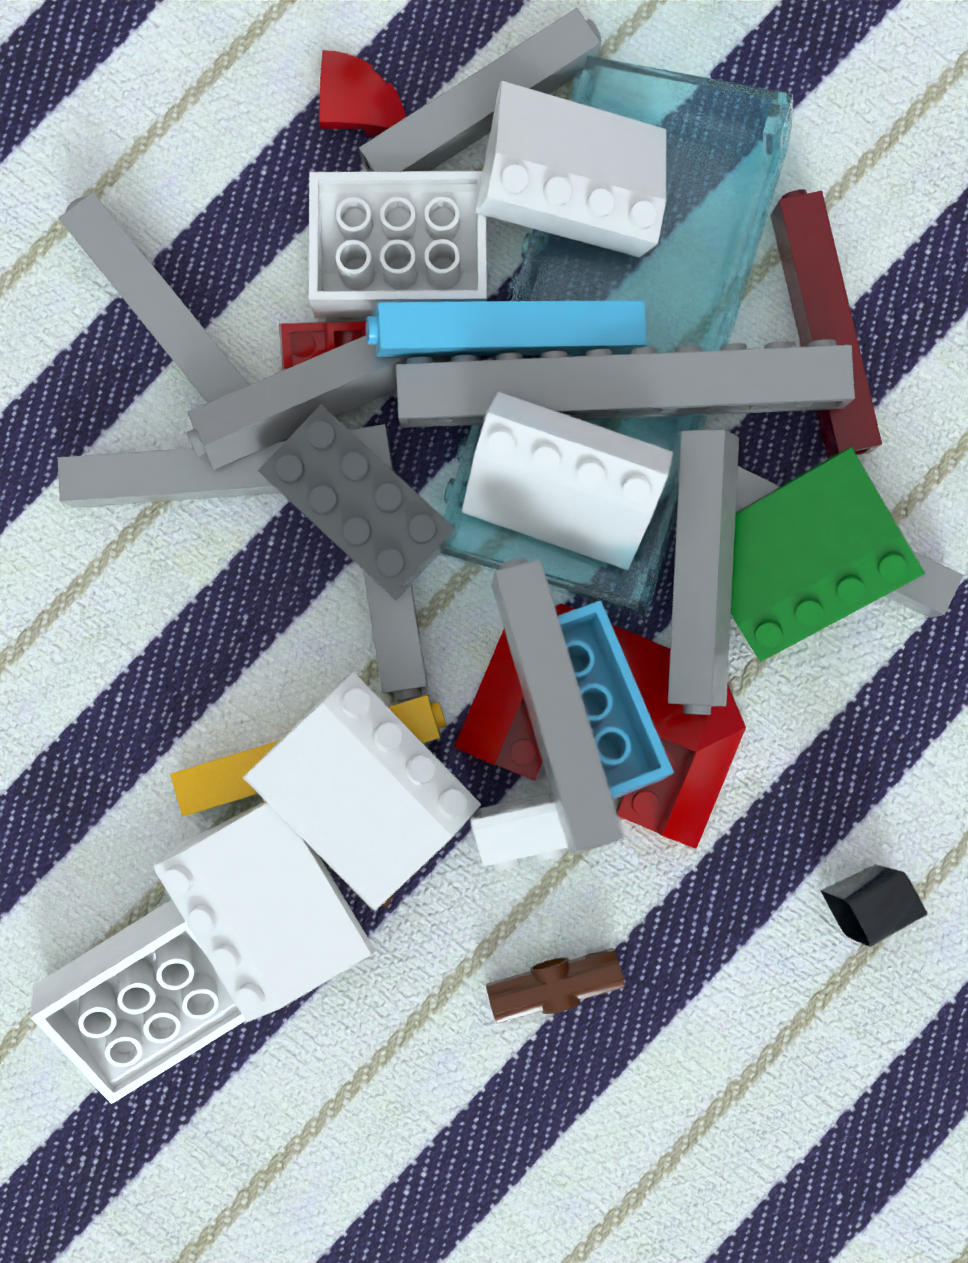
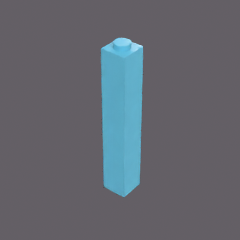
M644 300L378 302L373 311V316L366 317L367 344H374L375 358L450 357L458 355L497 356L503 353L541 355L549 351H564L568 355H585L587 351L595 349H609L612 351V354H630L632 349L647 345Z

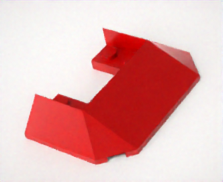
M562 603L555 606L557 616L576 610ZM612 625L674 772L661 781L623 795L616 810L617 816L657 832L663 837L697 849L746 726L728 683L726 706H711V715L683 713L684 704L668 703L671 649ZM503 629L454 747L494 766L498 765L535 781L543 760L505 629Z

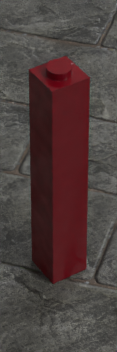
M805 189L794 190L786 193L779 199L770 216L801 347H809V343L823 339L836 340L837 345H852L855 399L843 409L816 410L827 459L852 446L856 455L870 453L881 446L882 441L823 192L821 190L807 193Z

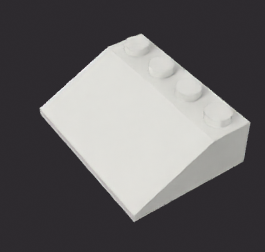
M501 81L475 213L636 257H641L656 246L659 241L666 204V129Z
M483 171L310 172L308 300L314 317L366 318L367 316H373V311L378 302L487 301L486 216L475 213Z
M498 392L487 411L477 444L462 513L628 570L665 485L673 452Z
M354 672L337 683L243 776L251 787L373 910H377L437 853L481 805Z
M266 801L181 843L152 866L246 1022L281 1009L375 952L374 947L320 856Z
M172 899L33 985L32 1020L111 1104L245 1021V1018Z

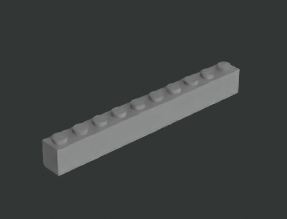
M832 339L813 341L809 343V347H792L791 342L777 341L764 345V349H747L746 344L732 343L721 346L718 351H702L701 346L686 345L676 348L675 352L657 353L656 348L640 347L632 349L630 354L612 355V351L609 349H595L587 351L585 356L568 357V353L564 351H549L542 353L541 358L523 359V355L519 353H503L497 355L496 360L478 361V357L474 355H458L452 357L451 362L433 363V359L429 357H412L406 360V364H396L398 419L401 428L484 424L487 411L498 392L579 420L843 409L855 399L852 345H837L836 340Z

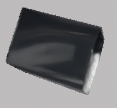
M876 864L821 890L843 933L848 938L868 947L874 946L928 914L904 871Z

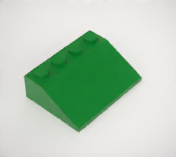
M852 446L749 504L735 514L731 614L760 662L925 575L917 556Z

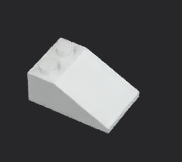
M552 792L479 808L471 816L472 829L483 866L493 864L494 871L517 867L520 865L519 858L536 855L537 861L555 859L563 856V848H568Z

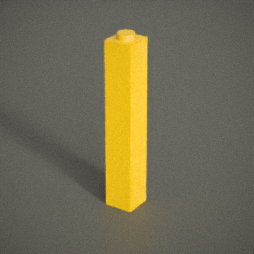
M429 695L388 707L422 743L441 738L439 729L447 726L440 702L431 703ZM279 741L171 773L170 776L182 817L258 794L243 776Z

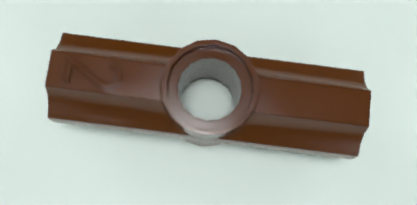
M614 948L604 949L603 951L590 953L571 960L567 957L547 960L532 966L529 972L486 984L496 1024L540 1011L543 1014L563 1012L576 1007L582 999L625 987Z

